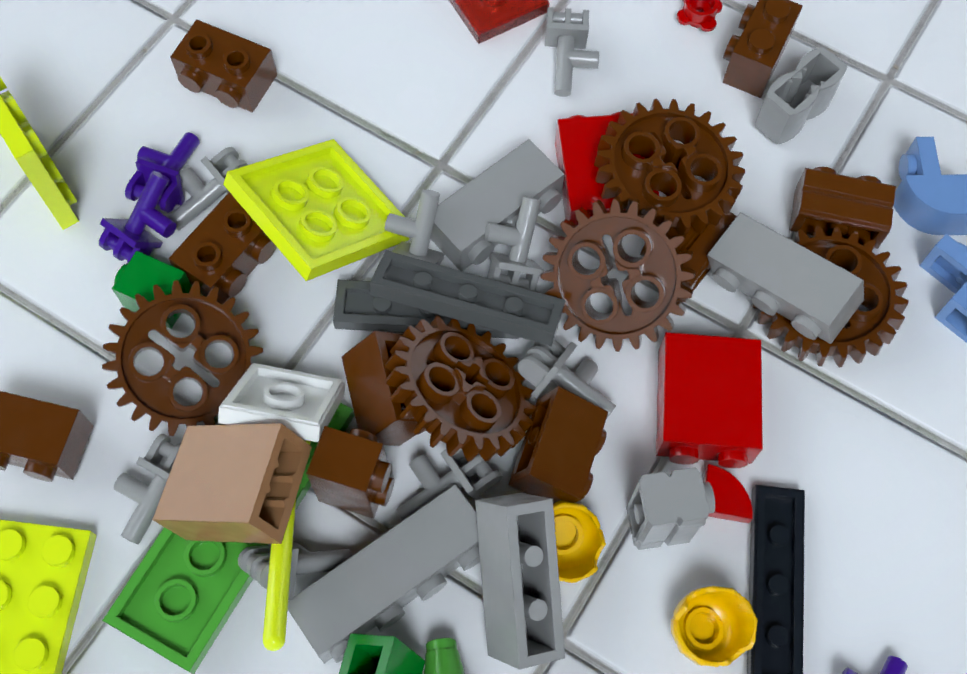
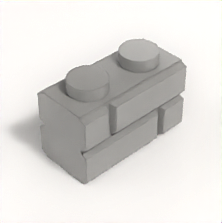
M696 467L673 470L670 476L666 472L641 475L626 507L634 546L638 550L661 547L663 542L667 546L689 543L700 527L705 525L708 514L715 512V497L711 484L703 482L701 472Z

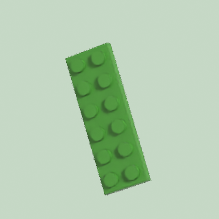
M340 403L327 427L345 432L355 416L353 409ZM311 441L310 444L312 449L296 496V509L311 487L306 472L318 442ZM164 527L102 621L184 670L194 674L253 580L248 573L239 567V554L247 547L268 544L191 541L183 539Z

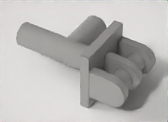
M548 7L545 46L557 47L554 93L557 96L566 97L571 95L573 67L598 69L599 52L574 50V48L586 49L589 32V10L583 9V14L571 13V9L565 8V13L553 12L554 8Z
M233 147L225 148L211 160L206 156L200 160L215 177L207 185L202 183L191 168H185L179 172L181 184L191 198L168 216L169 219L176 223L178 231L224 193H230L223 185L227 171L248 165L244 160H238L239 154Z
M427 189L422 190L416 220L389 213L385 223V231L412 238L411 243L402 241L392 252L438 265L441 264L445 253L428 249L440 197L438 192Z
M523 196L516 228L493 223L487 224L484 236L485 241L511 246L509 256L490 252L489 259L491 264L488 279L536 291L539 276L541 277L544 270L533 260H528L527 257L541 200ZM501 270H508V274H501ZM520 273L527 274L526 279L520 278Z
M555 340L552 346L535 342L534 346L526 353V356L518 363L520 375L536 387L531 393L536 399L552 380L561 388L608 411L607 418L616 407L615 404L589 385L598 372V366L594 361L590 359L583 360L574 373L564 366L566 360L577 347L572 341L567 348H564Z
M160 434L154 440L145 458L139 457L136 462L137 465L155 474L149 486L127 473H122L114 484V490L139 503L121 534L123 538L135 544L140 543L152 522L181 443L176 446L171 444V438L165 434ZM164 456L167 460L164 465H161L159 463Z
M460 448L452 457L448 456L447 449L440 453L451 468L450 472L440 477L427 456L422 454L412 460L409 466L424 487V490L396 510L401 519L405 520L455 484L459 489L463 487L474 500H478L482 497V493L501 480L502 475L499 470L493 471L488 465L490 460L484 461L479 453L472 461H468L462 467L458 460L464 457V453ZM477 473L480 480L473 484L469 477Z
M293 540L288 600L294 598L297 574L332 571L352 557V552L349 549L310 552ZM271 544L247 547L239 554L238 565L251 578L267 589Z

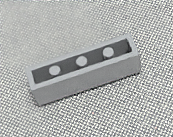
M455 484L294 596L293 599H290L288 601V611L323 663L325 664L332 658L336 663L343 660L350 633L366 634L375 627L379 631L389 628L404 616L405 612L402 608L418 596L424 601L438 593L447 584L444 577L461 566L466 571L480 562L476 511Z

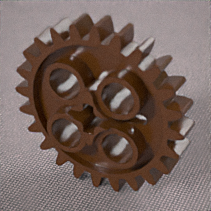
M654 99L650 111H647L639 102L636 103L632 115L622 110L618 122H609L606 134L601 136L597 148L599 151L597 152L594 166L598 167L595 181L605 184L601 194L602 199L620 197L623 210L626 209L628 211L632 202L638 199L640 200V214L646 215L654 206L658 207L655 218L658 224L672 218L674 221L671 227H676L678 234L684 233L687 235L690 226L699 234H702L709 222L715 226L718 225L724 213L729 214L743 188L740 181L745 174V169L738 165L744 155L743 152L731 151L737 140L735 136L724 138L721 136L726 126L724 122L714 126L708 123L711 118V112L707 111L698 117L694 115L695 104L693 103L685 111H681L678 108L676 99H672L668 109H663L659 100ZM633 154L641 155L645 159L637 158ZM694 176H699L703 178L705 181H700ZM653 191H660L664 193L667 197L659 196L655 194Z
M616 197L612 201L610 211H606L603 203L597 200L593 203V216H590L581 207L575 211L579 225L566 219L562 221L560 226L567 236L553 235L550 237L549 242L558 249V252H547L542 257L544 261L554 265L553 269L541 274V279L554 283V286L544 294L565 300L563 313L568 315V319L563 329L566 331L576 324L581 327L578 341L582 342L591 333L596 335L595 343L597 349H600L608 338L612 339L615 351L620 352L624 339L629 338L636 350L641 346L642 334H645L655 343L659 338L658 325L668 331L674 328L675 324L669 313L679 316L685 314L686 308L677 298L686 299L692 297L694 290L683 285L682 281L695 278L696 271L682 268V264L693 257V251H678L677 247L683 242L686 235L681 233L670 236L668 230L674 220L669 218L658 224L655 221L658 207L654 206L646 215L640 214V200L635 199L627 211L623 210L620 197ZM628 234L640 236L646 244L645 255L632 257L626 254L622 248L623 237ZM604 235L611 236L617 269L619 271L627 270L629 274L622 282V287L626 299L632 308L631 314H626L623 310L618 280L616 278L609 279L607 276L613 268V261L606 244H604ZM589 247L598 253L600 257L598 268L590 270L580 264L578 261V251L580 248ZM642 280L653 282L659 290V298L651 302L641 300L635 293V284ZM600 292L608 295L613 302V311L609 313L597 312L591 305V295Z
M816 226L813 237L809 238L802 229H799L794 242L864 280V301L861 305L866 307L868 311L857 309L844 326L845 328L840 331L831 344L819 337L812 340L803 336L791 325L792 321L777 312L774 316L760 311L757 320L758 324L772 323L767 337L768 339H773L782 335L785 338L781 348L783 352L795 345L800 348L798 354L799 361H803L809 353L816 354L817 365L821 367L827 356H833L836 365L842 367L848 354L857 364L862 363L866 351L874 356L878 355L883 343L890 344L896 334L895 330H899L905 319V316L902 314L909 300L902 297L907 288V283L895 281L901 271V267L885 266L890 253L887 251L875 255L872 251L876 241L872 239L862 246L858 243L859 232L854 231L848 239L842 238L841 230L838 226L834 228L831 236H825L822 228Z
M176 280L172 285V294L165 295L158 285H154V300L148 302L143 296L136 294L135 299L139 310L133 312L121 307L119 311L127 321L126 325L110 324L108 327L119 339L118 343L103 344V349L115 354L116 360L102 364V369L109 372H117L118 377L106 386L109 390L124 389L125 394L116 403L118 407L131 403L137 406L131 420L135 422L145 414L151 416L149 423L150 431H154L161 421L168 422L169 436L175 435L179 424H185L186 428L187 426H196L201 421H203L204 425H215L214 416L218 415L219 406L250 365L253 364L251 363V358L264 352L261 347L249 346V340L259 333L258 329L244 330L242 324L250 315L249 312H242L234 316L231 313L236 301L234 297L228 299L222 305L216 302L219 290L217 287H214L205 297L200 295L198 281L193 283L189 293H183L178 280ZM184 313L190 316L195 325L193 332L184 338H177L167 331L166 322L172 315ZM152 330L158 332L181 352L186 351L188 347L195 351L192 359L194 363L217 378L219 386L212 387L187 366L181 368L180 371L176 370L173 367L175 363L174 355L150 339L148 336L149 332ZM214 343L227 345L232 353L231 363L224 368L212 367L205 358L206 348ZM154 350L162 356L164 361L163 367L157 374L144 376L135 369V359L142 351ZM182 380H193L201 387L202 397L197 404L183 406L174 399L173 389Z
M436 316L430 324L425 319H421L415 328L410 325L390 350L392 356L386 362L385 367L392 372L386 378L385 383L397 388L390 397L391 402L403 403L406 408L399 417L401 419H415L417 422L413 430L415 435L421 434L424 431L431 434L430 447L434 448L442 441L446 443L447 453L450 457L461 448L467 461H472L478 453L484 461H489L495 453L502 457L510 448H514L526 435V430L533 424L529 416L536 410V406L528 402V400L532 397L531 393L534 390L522 386L526 379L514 369L519 359L517 357L506 358L503 355L506 345L504 343L497 346L491 344V333L489 331L481 337L476 334L474 324L470 323L466 329H461L458 320L452 318L446 325L440 316Z

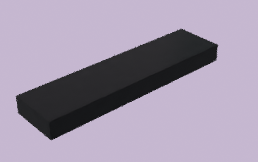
M755 485L752 488L751 502L753 519L751 521L749 601L758 623L755 644L751 650L747 651V674H803L805 490Z

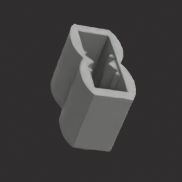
M820 47L807 53L799 61L795 71L780 76L769 87L756 119L755 127L776 144H782L793 139L801 131L806 120L820 115L830 105L847 70V64L825 47Z

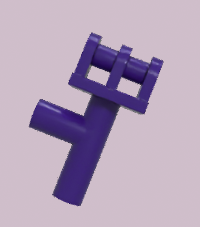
M189 132L185 133L170 154L142 146L138 151L137 161L135 162L137 171L126 186L125 197L136 201L140 197L152 171H156L169 178V182L157 204L160 205V210L170 213L176 204L181 206L185 200L179 172L200 144L198 137Z
M152 171L129 219L102 218L100 225L105 227L99 239V246L106 251L112 249L113 256L119 261L127 260V263H129L136 251L150 256L153 248H160L163 242L146 231L145 227L148 225L164 238L170 237L176 230V223L155 209L169 182V178L159 172Z

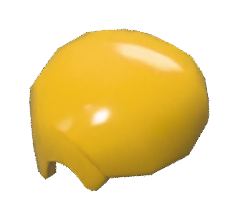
M560 500L553 504L559 581L576 583L592 576L598 570V558L606 542L603 531L600 529L598 518L583 504Z
M720 586L700 587L687 594L673 611L674 616L671 619L672 637L679 652L696 665L711 667L728 666L744 652L751 650L755 644L757 617L750 601L733 588Z

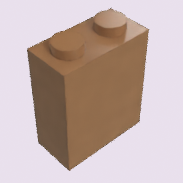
M282 423L187 426L152 520L185 540L281 544L312 447Z

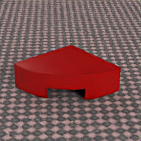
M708 464L705 468L704 482L711 484L715 497V512L709 513L708 517L749 524L753 519V511L749 495L743 485L728 471Z

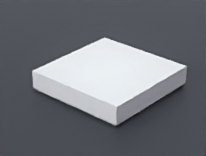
M253 363L219 406L218 423L226 425L282 423L301 439L319 442L324 426H328L344 397L345 381Z

